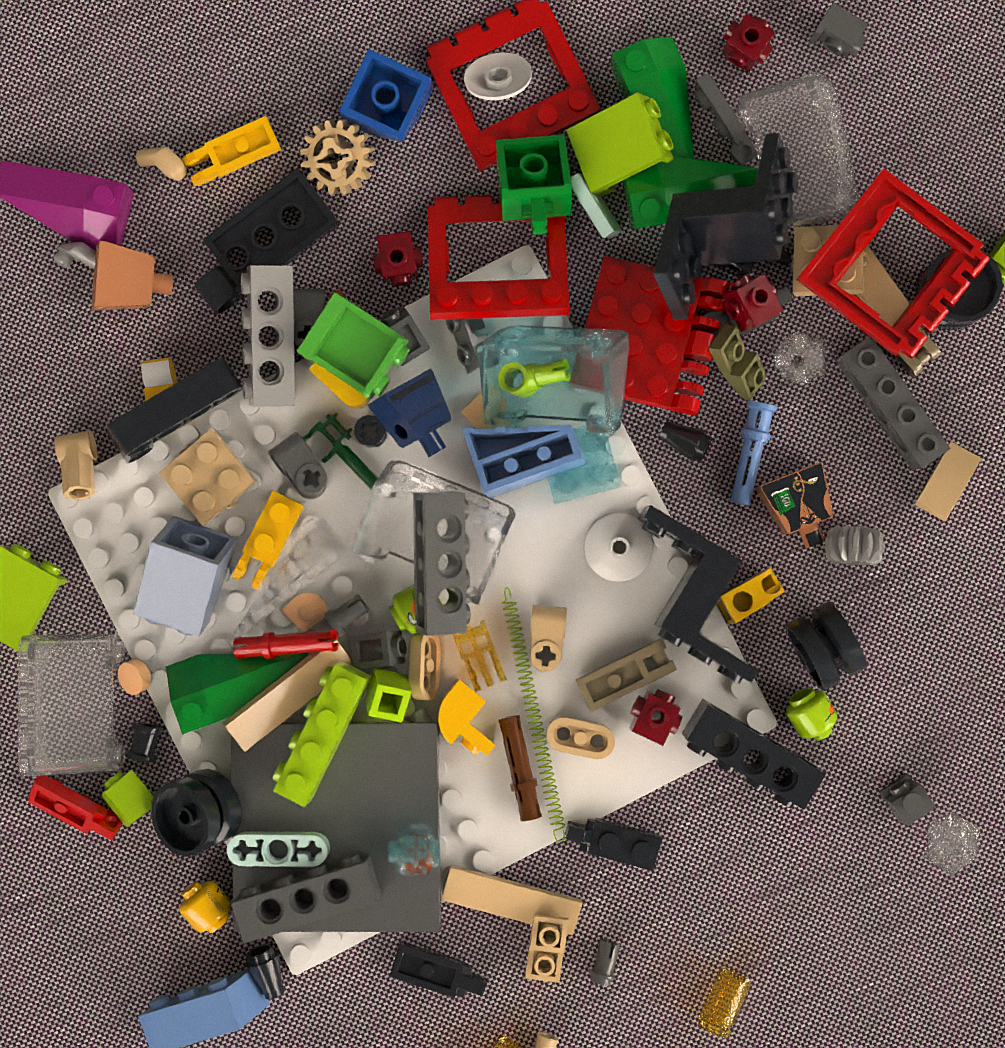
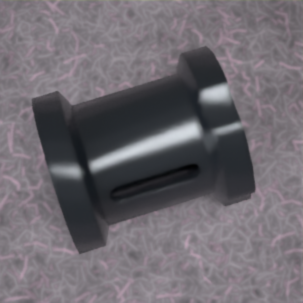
M366 415L357 420L354 426V434L359 443L367 448L380 447L387 439L386 429L376 416ZM367 424L371 427L378 424L376 432L379 435L376 439L372 437L364 439L366 432L363 429Z
M133 722L134 737L130 750L126 751L125 756L140 762L155 763L157 756L154 755L158 735L163 733V727L149 723Z

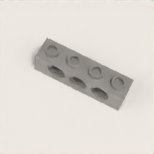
M250 265L247 266V273L241 274L242 294H247L248 308H242V329H248V343H243L242 358L243 364H249V378L243 379L244 399H249V405L253 407L295 406L293 266ZM264 291L272 293L275 297V306L268 312L262 310L258 304L259 295ZM265 326L273 328L276 333V340L270 346H264L259 340V332ZM266 361L273 362L277 369L276 376L270 381L263 380L259 373L260 366Z

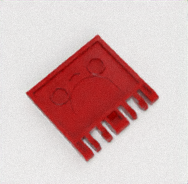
M604 256L572 373L570 387L687 415H698L701 400L693 396L700 397L703 395L704 388L697 383L678 380L680 372L696 376L708 375L709 367L695 361L683 360L684 357L703 362H710L712 360L709 346L716 336L699 330H691L696 328L711 332L719 331L721 323L718 320L705 316H695L696 310L701 308L714 312L724 311L725 302L720 299H723L722 295L729 292L731 284L725 280L713 277L696 278V297L694 304L690 305L688 318L674 320L654 277L655 267Z

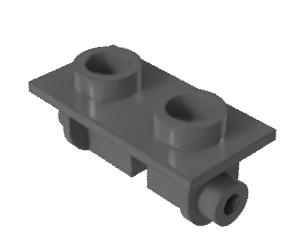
M482 318L446 319L447 327L454 334L458 346V359L465 366L467 374L472 373L479 367L485 368L495 364L493 358L496 355L488 334L478 337L475 334V331L485 328Z

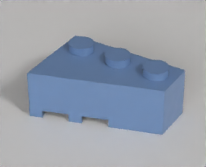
M572 425L527 426L521 428L494 427L488 429L462 428L483 493L489 498L587 464L578 435Z
M245 969L227 977L213 980L198 988L197 986L189 987L169 998L168 994L157 997L148 1003L150 1008L140 1014L138 1018L149 1048H180L240 1030L269 1006L270 1002L269 999H265L263 991L249 970Z

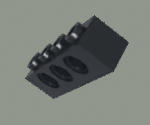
M705 699L701 700L682 731V735L689 741L686 746L702 757L706 753L716 757V764L731 774L738 770L747 776L745 781L759 791H763L765 787L776 793L773 798L790 809L795 804L805 810L826 776L818 766ZM722 732L730 733V740L726 745L721 747L715 746L714 741L718 734ZM754 749L759 751L758 759L754 763H744V756L748 751ZM787 767L788 773L784 779L780 781L773 780V774L778 768Z

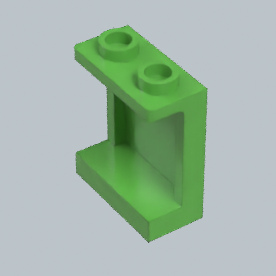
M334 292L297 352L349 384L366 398L372 399L375 394L377 396L382 395L391 380L387 377L394 365L399 367L410 350L406 348L409 343L408 339Z

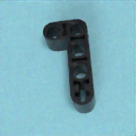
M220 358L113 420L107 426L108 435L126 463H132L149 453L153 449L155 442L230 399L241 391L243 387L226 360Z

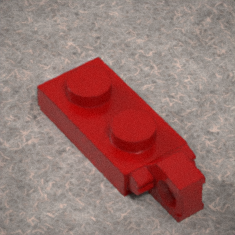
M42 773L33 782L28 803L86 834L90 830L95 831L112 841L119 832L123 823L112 809L107 810L88 796L81 795L64 786L60 781L49 778Z

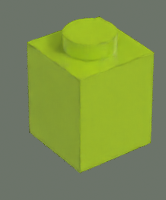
M373 668L372 678L364 697L368 715L402 723L412 693L407 675Z
M133 770L125 776L119 771L104 783L107 790L101 797L126 828L151 809V802L154 796Z

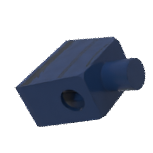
M431 368L367 404L399 447L404 448L419 440L428 458L446 448L436 429L450 422L451 414Z

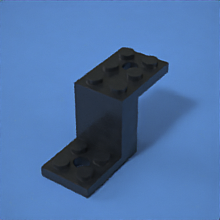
M780 133L765 135L755 186L673 193L653 274L674 320L688 318L690 305H693L695 302L696 278L701 276L702 265L780 260L782 247L788 242L787 222L788 219L793 217L792 196L793 193L798 191V176L795 171L792 172L790 151L788 147L783 146Z
M652 505L645 507L638 518L644 523L642 526L643 530L658 539L660 537L663 538L665 535L674 541L671 547L688 557L689 555L693 557L696 554L654 623L655 626L661 629L658 635L680 647L682 642L690 646L687 653L707 665H710L712 660L718 663L720 666L717 671L734 682L740 684L742 679H745L752 683L759 670L698 634L742 560Z

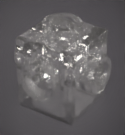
M809 333L788 334V339H783L780 343V349H775L774 351L775 369H781L782 379L790 378V383L801 384L811 382V377H824L826 372L824 337L809 338ZM795 355L802 356L804 361L797 360Z
M950 811L941 820L935 819L928 827L926 832L928 842L923 857L953 876L977 855L979 850L977 840L980 830Z

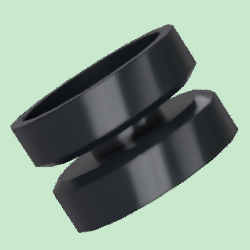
M953 248L940 254L921 273L915 288L916 296ZM988 256L990 260L975 279H970L965 274H961L970 282V286L953 307L947 305L942 300L940 301L949 312L937 327L946 330L964 329L988 315L997 305L1003 289L1002 276L998 266L990 256Z
M827 601L812 610L813 624L808 619L800 616L785 625L788 637L799 660L821 690L826 691L840 683L838 667L844 673L851 676L867 668V661L858 640L842 614L831 602Z
M209 768L201 769L162 785L156 791L151 802V818L156 834L162 844L172 853L182 857L195 856L211 846L227 841L236 834L241 823V805L236 790L225 776Z

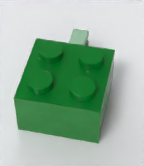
M552 135L496 140V169L503 221L530 219L533 235L547 234L546 217L571 215L572 185L565 136Z

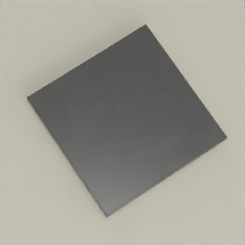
M350 722L312 801L305 807L273 792L277 781L273 780V776L282 760L287 762L293 751L288 746L297 729L303 730L306 723H281L245 752L231 735V784L238 794L241 805V823L232 838L238 833L245 831L321 833L328 839L330 844V852L321 864H326V867L330 868L340 865L339 860L352 854L358 853L360 858L370 855L382 893L377 904L284 932L441 931L438 722ZM408 833H417L419 834L416 835L417 842L420 844H418V846L414 848V852L413 850H411L409 854L408 850L403 849H408L410 844L416 842V837L409 836ZM427 837H429V842H428L429 851H428V849H427V844H426V843H427L426 840H428ZM259 839L261 844L258 847L246 846V841L242 840V843L236 846V850L242 851L243 857H246L250 851H261L264 840ZM282 840L271 841L269 846L270 853L276 858L286 857L288 853L286 843ZM294 840L296 850L293 858H297L299 851H309L312 858H315L318 852L322 851L321 847H316L315 841L311 840L307 847H297L298 840ZM422 846H423V847H424V850H427V851H424L423 855H422L421 857H419V856L422 854V852H423V851H419V850H420V849L423 850V848H422ZM414 854H416V855H418V856H416V857H419V858H416V861H415V858H412V857H411V858L409 859V855H412L413 857H415ZM426 855H430L429 857L433 858L431 872L427 876H419L414 873H407L410 875H405V863L401 873L402 862H406V864L412 863L413 867H417V861L425 858ZM232 862L233 900L240 895L239 890L253 884H260V888L273 885L272 880L286 874H293L294 878L307 875L305 870L311 867L238 866ZM339 878L331 880L332 888L336 892L345 893L348 891L344 880ZM305 888L298 890L299 898L303 902H314V895L310 890ZM266 899L265 904L269 911L273 913L281 912L280 904L275 899ZM233 911V932H240Z

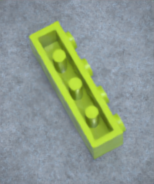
M343 661L336 663L333 668L330 666L326 668L319 682V685L324 688L318 699L313 697L304 712V717L308 718L303 730H296L289 743L288 748L293 751L288 761L282 760L275 771L273 780L277 781L273 792L303 807L312 801L370 683L371 675Z

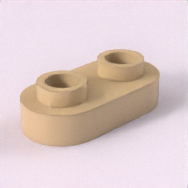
M416 633L408 644V681L412 690L411 695L416 700H432L437 696L440 686V640L437 635L426 636Z
M560 716L549 723L546 731L548 743L553 749L573 755L603 759L611 754L615 746L612 731L600 723ZM561 727L568 728L570 730L569 737L560 739L557 736L558 729ZM599 734L603 737V743L597 747L593 746L590 740L593 735Z

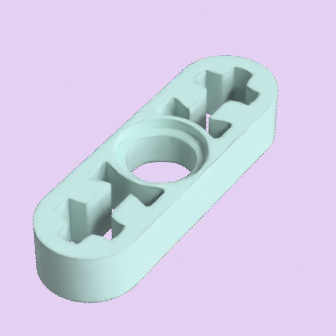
M245 831L235 835L227 845L229 859L238 866L314 867L320 865L330 852L328 839L318 832ZM259 839L264 840L261 851H250L246 857H243L242 851L236 850V846L240 845L242 840L246 841V846L258 847L261 844ZM282 840L286 843L288 847L286 857L276 858L270 853L269 846L271 841ZM294 840H298L297 847H307L311 840L315 841L316 847H321L322 851L318 852L315 858L311 857L309 851H299L297 858H293L296 850Z

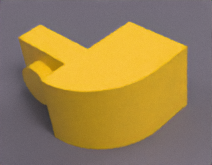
M458 678L439 701L436 714L439 730L450 745L453 744L459 735H462L464 738L460 743L474 755L481 751L487 756L495 747V744L469 723L486 701Z

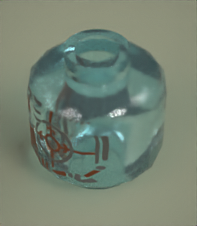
M402 829L398 831L395 841L388 842L387 861L394 862V869L397 874L427 876L433 867H438L440 844L439 840L434 839L430 831Z

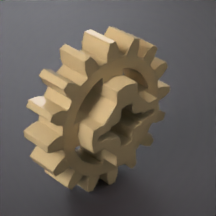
M333 119L326 120L325 128L321 124L313 127L316 136L310 134L304 137L310 145L307 148L300 149V153L308 156V160L301 163V167H310L311 172L306 178L308 180L317 178L319 180L316 186L318 190L328 186L330 195L336 194L339 189L342 195L351 193V187L355 190L362 187L360 179L366 180L371 177L366 167L375 165L374 160L368 159V154L375 151V148L371 146L366 147L364 142L370 136L368 134L359 136L357 134L360 127L358 124H353L347 128V119L338 120L337 125ZM344 136L348 138L355 147L345 141ZM323 141L324 147L318 155L319 147ZM341 153V155H349L348 157L342 158V160L335 161L334 159H327L328 157L334 156L333 154ZM356 159H358L356 169L353 172L352 166L355 163ZM323 169H325L326 171H328V172L331 174V177L328 176V175L323 171Z

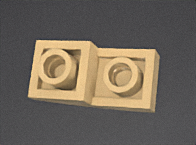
M950 442L948 445L951 449L943 454L914 504L943 521L947 520L982 459L953 442Z
M534 914L525 972L526 979L560 982L569 918Z

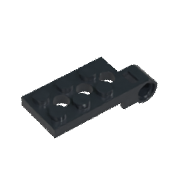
M297 168L203 239L222 266L215 267L204 274L195 283V288L214 313L220 314L247 295L241 292V274L247 273V266H286L337 228L340 223ZM291 208L298 209L301 212V220L293 226L286 225L283 222V214ZM262 229H270L274 233V239L268 246H260L256 243V235ZM235 249H242L247 255L245 263L238 267L230 265V253Z

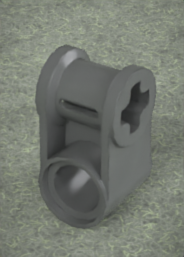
M293 289L294 347L296 350L299 349L304 341L301 337H304L305 331L311 330L325 308V289Z
M294 432L268 451L274 464L289 479L302 497L316 499L325 492L327 474L299 433ZM306 475H309L311 478L318 477L316 488L311 484L304 486Z

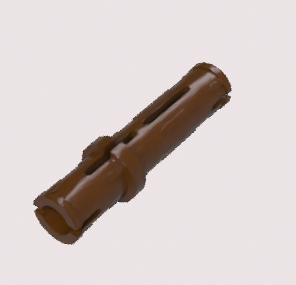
M520 715L499 719L498 722L512 778L510 787L511 791L515 792L520 820L523 822L542 817L535 788L538 786L537 779L533 778Z

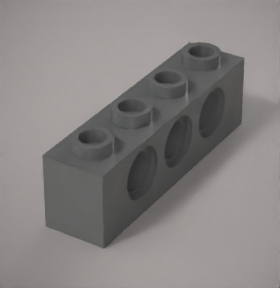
M870 336L835 359L837 365L912 471L924 468L951 449L874 339Z
M413 492L415 632L426 636L467 633V624L470 622V607L466 603V589L470 586V574L468 569H466V554L469 552L470 543L468 535L465 534V520L469 515V504L467 499H465V492ZM442 519H445L448 526L447 531L443 536H440L437 529L438 524ZM446 554L448 565L443 571H440L438 567L439 558ZM444 589H447L449 594L448 601L441 606L439 604V595Z
M358 853L341 858L339 860L340 865L327 868L326 864H320L305 870L307 875L294 878L293 874H286L272 880L273 885L260 888V884H253L239 890L240 895L233 900L231 905L243 944L377 904L382 893L370 855L360 858ZM335 878L344 880L348 891L345 893L336 892L332 888L331 880ZM302 888L310 890L314 895V902H303L299 898L298 890ZM266 899H275L280 904L281 912L273 913L269 911L265 904Z

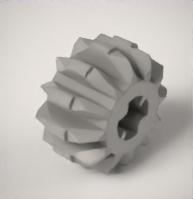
M836 526L827 530L824 549L826 550V558L833 563L873 566L882 562L885 542H883V533L874 528Z

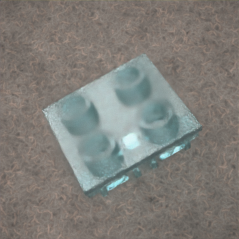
M604 421L574 428L587 464L548 478L554 504L621 487L616 463H614Z

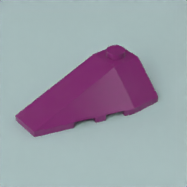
M1 160L0 198L72 242H82L96 250V245L99 241L122 246L134 192L126 184L90 175Z

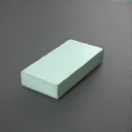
M577 173L571 177L573 192L602 238H613L622 232L602 197L590 193L583 173Z

